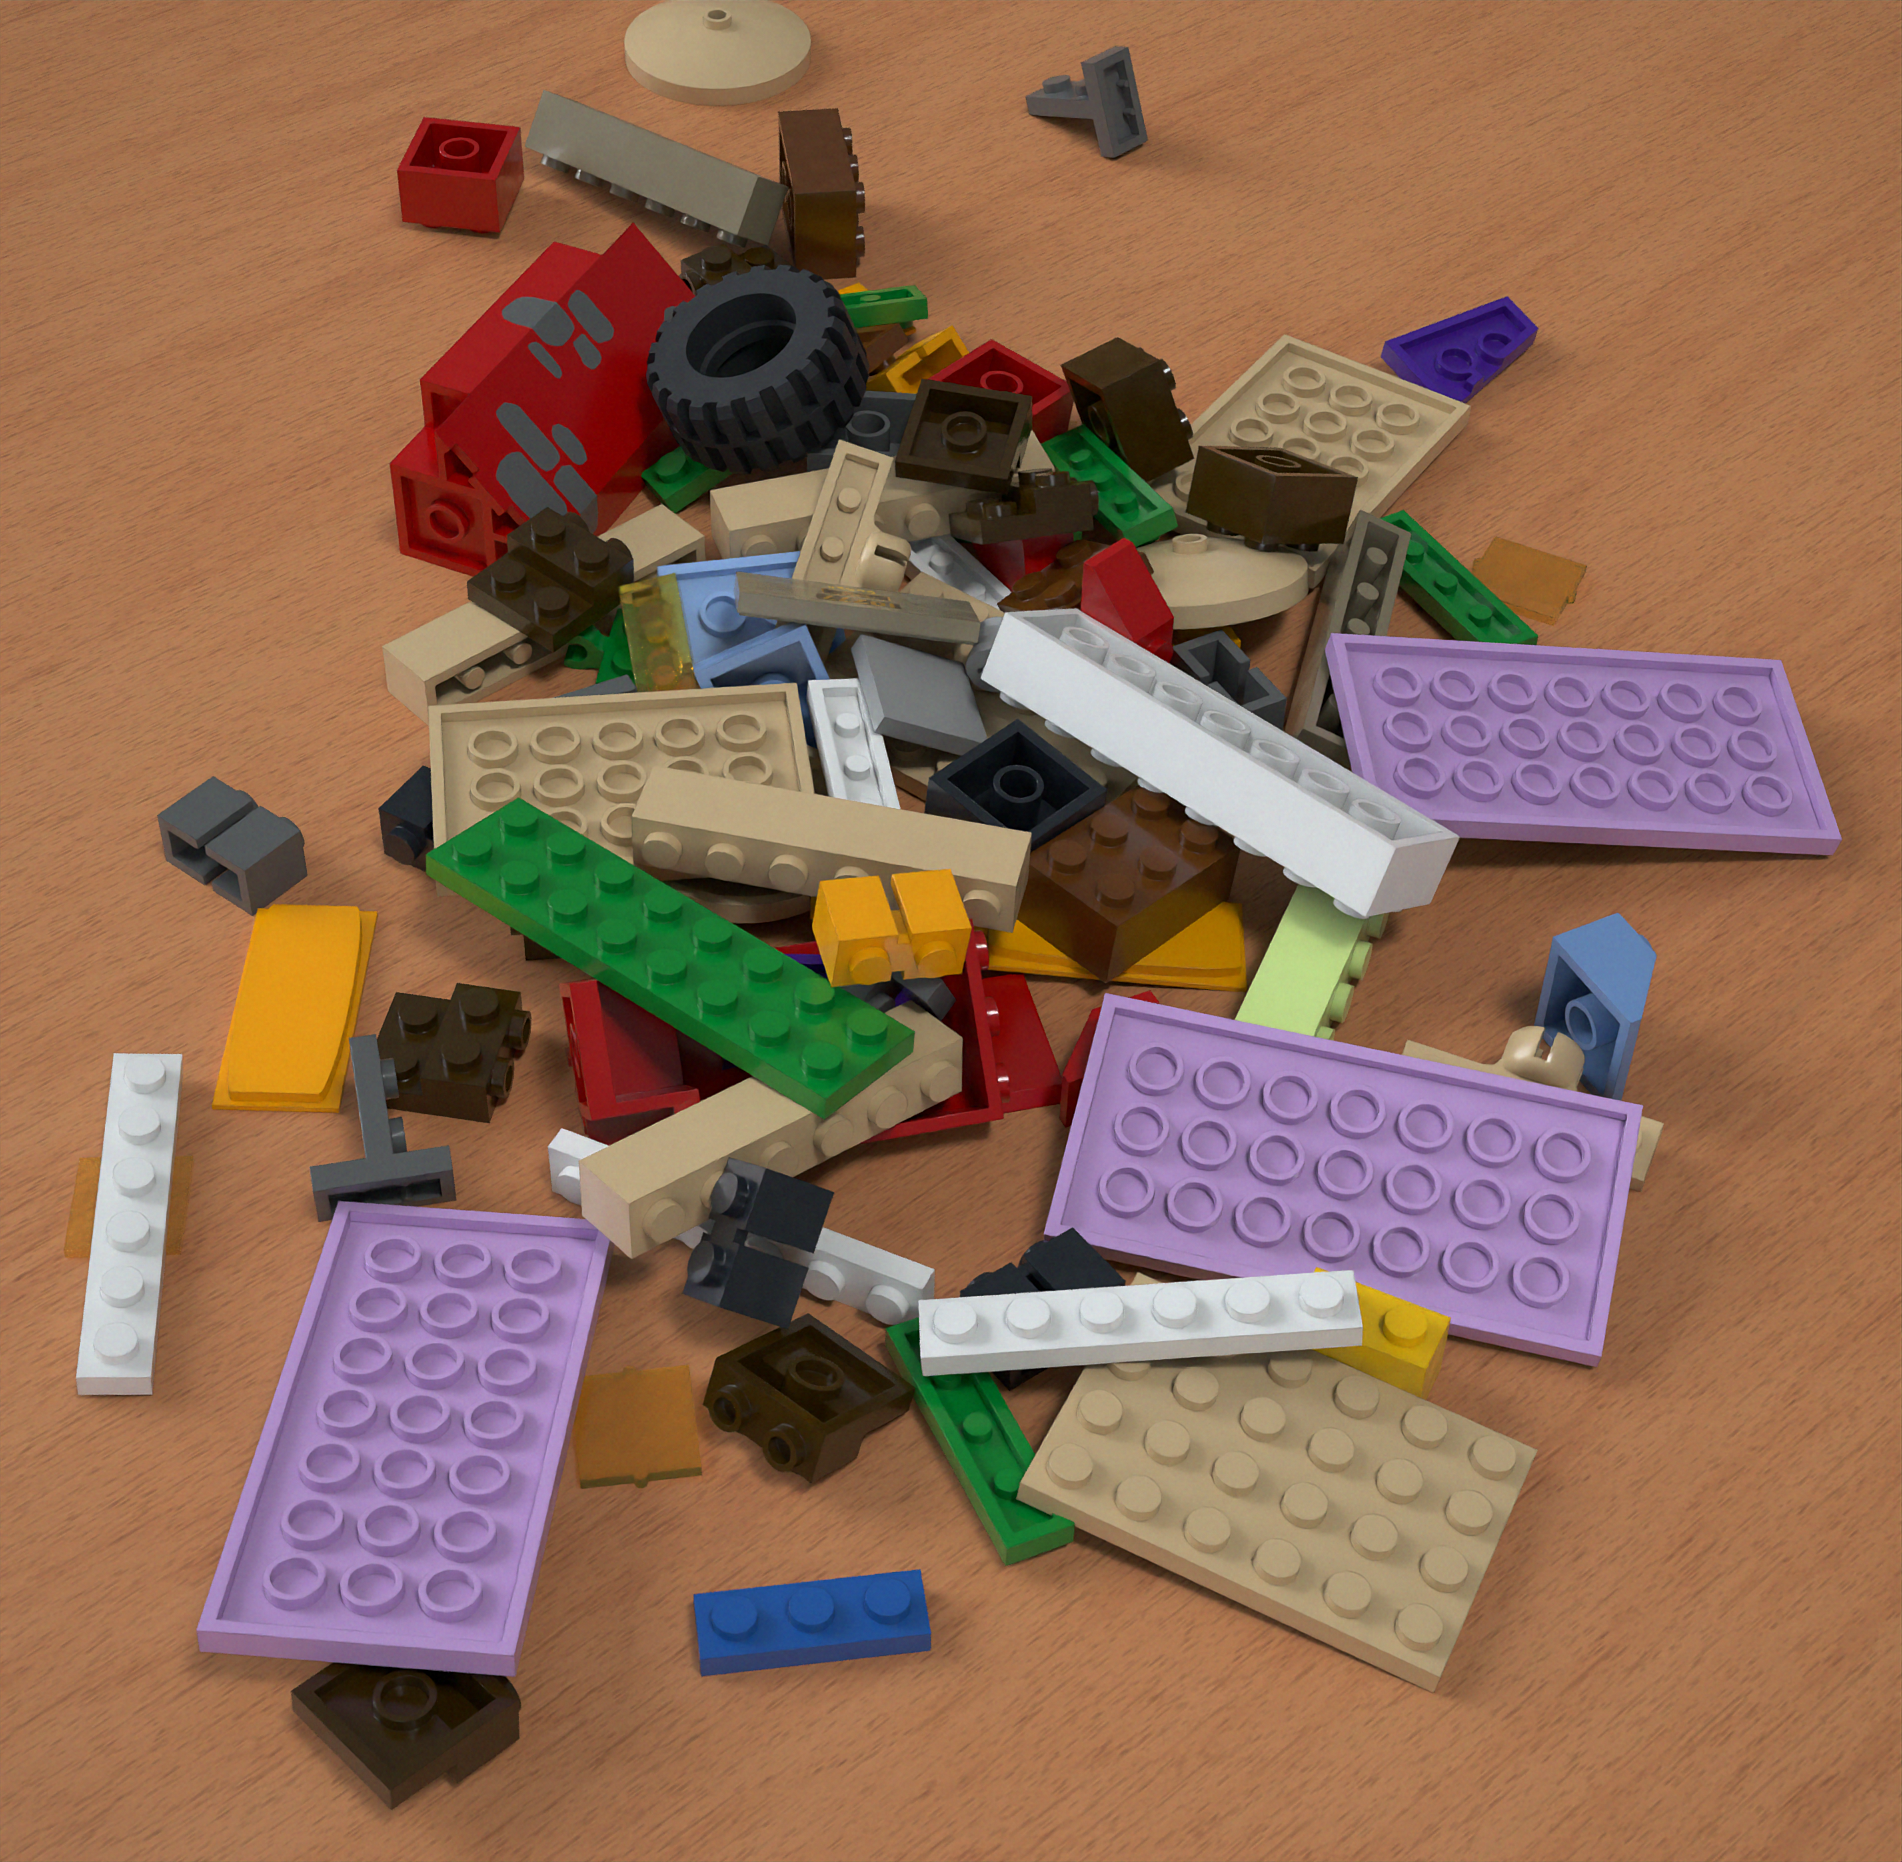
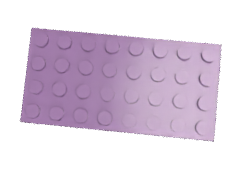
M1331 633L1325 653L1352 773L1457 834L1460 838L1833 855L1842 841L1781 660Z
M1105 993L1044 1231V1240L1049 1241L1073 1227L1104 1259L1199 1280L1313 1273L1316 1267L1329 1272L1354 1270L1355 1282L1450 1317L1449 1335L1598 1367L1602 1357L1643 1105Z
M338 1201L196 1630L200 1652L516 1677L615 1244L587 1219Z

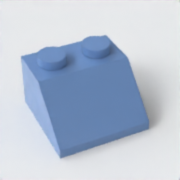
M789 622L694 664V674L701 689L797 683L806 743L818 749L806 700L808 680H830L806 624Z
M1619 913L1553 937L1534 1026L1546 1029L1543 1039L1550 1047H1552L1558 1032L1574 1040L1580 1046L1585 1056L1584 1069L1579 1081L1591 1095L1621 1101L1657 954L1653 951L1648 940L1643 935L1638 934Z

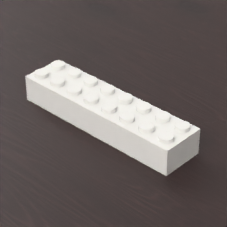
M1076 608L1005 612L980 679L1000 690V698L1005 703L1019 709L1032 710L1046 719L1045 726L1050 731L1067 738L1079 739L1092 747L1090 753L1097 760L1111 766L1124 767L1139 777L1137 782L1141 787L1152 792H1164L1186 806L1185 813L1192 819L1205 825L1219 826L1234 835L1233 841L1240 849L1253 855L1267 856L1284 866L1283 873L1287 878L1300 885L1317 887L1335 898L1333 901L1335 907L1347 915L1359 919H1368L1370 916L1389 912H1401L1403 909L1431 903L1460 836Z

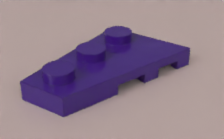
M1506 296L1385 341L1381 358L1400 379L1466 404L1534 344L1539 328Z

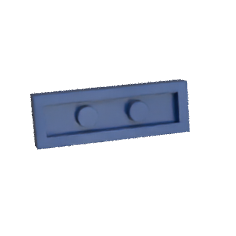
M921 1569L693 1594L701 1677L931 1651V1629Z

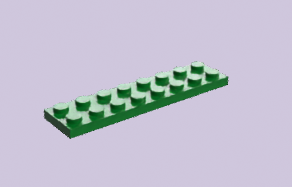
M519 797L426 854V875L824 1120L913 1052L914 1030L839 986L831 987L829 980Z

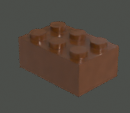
M838 108L779 111V183L788 186L781 209L793 267L799 269L800 272L802 269L821 276L823 280L856 278V257L865 256L863 226H859V214L865 213V191L863 182H859L858 159L856 154L853 155L851 128H842Z
M1137 785L1030 853L1028 882L1017 920L1104 983H1107L1222 902L1228 901L1241 849L1235 845L1234 838L1216 826L1205 825L1189 817L1185 813L1186 806L1164 792H1153Z

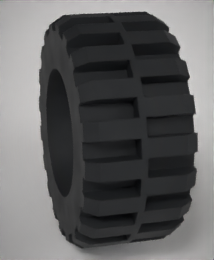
M763 265L751 267L750 272L740 275L736 271L722 276L724 281L711 287L708 283L695 291L696 297L688 303L683 300L673 310V318L670 322L664 321L658 329L655 338L656 343L651 344L647 359V385L678 445L682 447L684 453L693 461L723 473L727 468L734 474H751L752 469L760 468L763 472L780 469L779 464L792 460L793 463H796L808 457L807 452L817 445L823 448L833 440V432L838 427L844 429L853 418V406H860L869 378V362L866 358V350L844 302L834 286L824 281L821 276L802 269L800 272L799 269L793 266L778 265L776 270H771V268Z

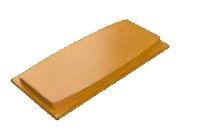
M1222 902L1110 981L1247 992L1242 903ZM1017 919L1013 933L988 928V934L985 936L989 952L988 970L1100 980Z
M273 904L270 908H257L214 1092L212 1110L340 1112L351 1056L349 1038L355 1036L378 911H359L357 906Z

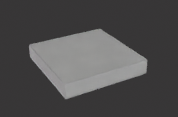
M860 634L851 651L875 733L961 756L987 739L964 663Z

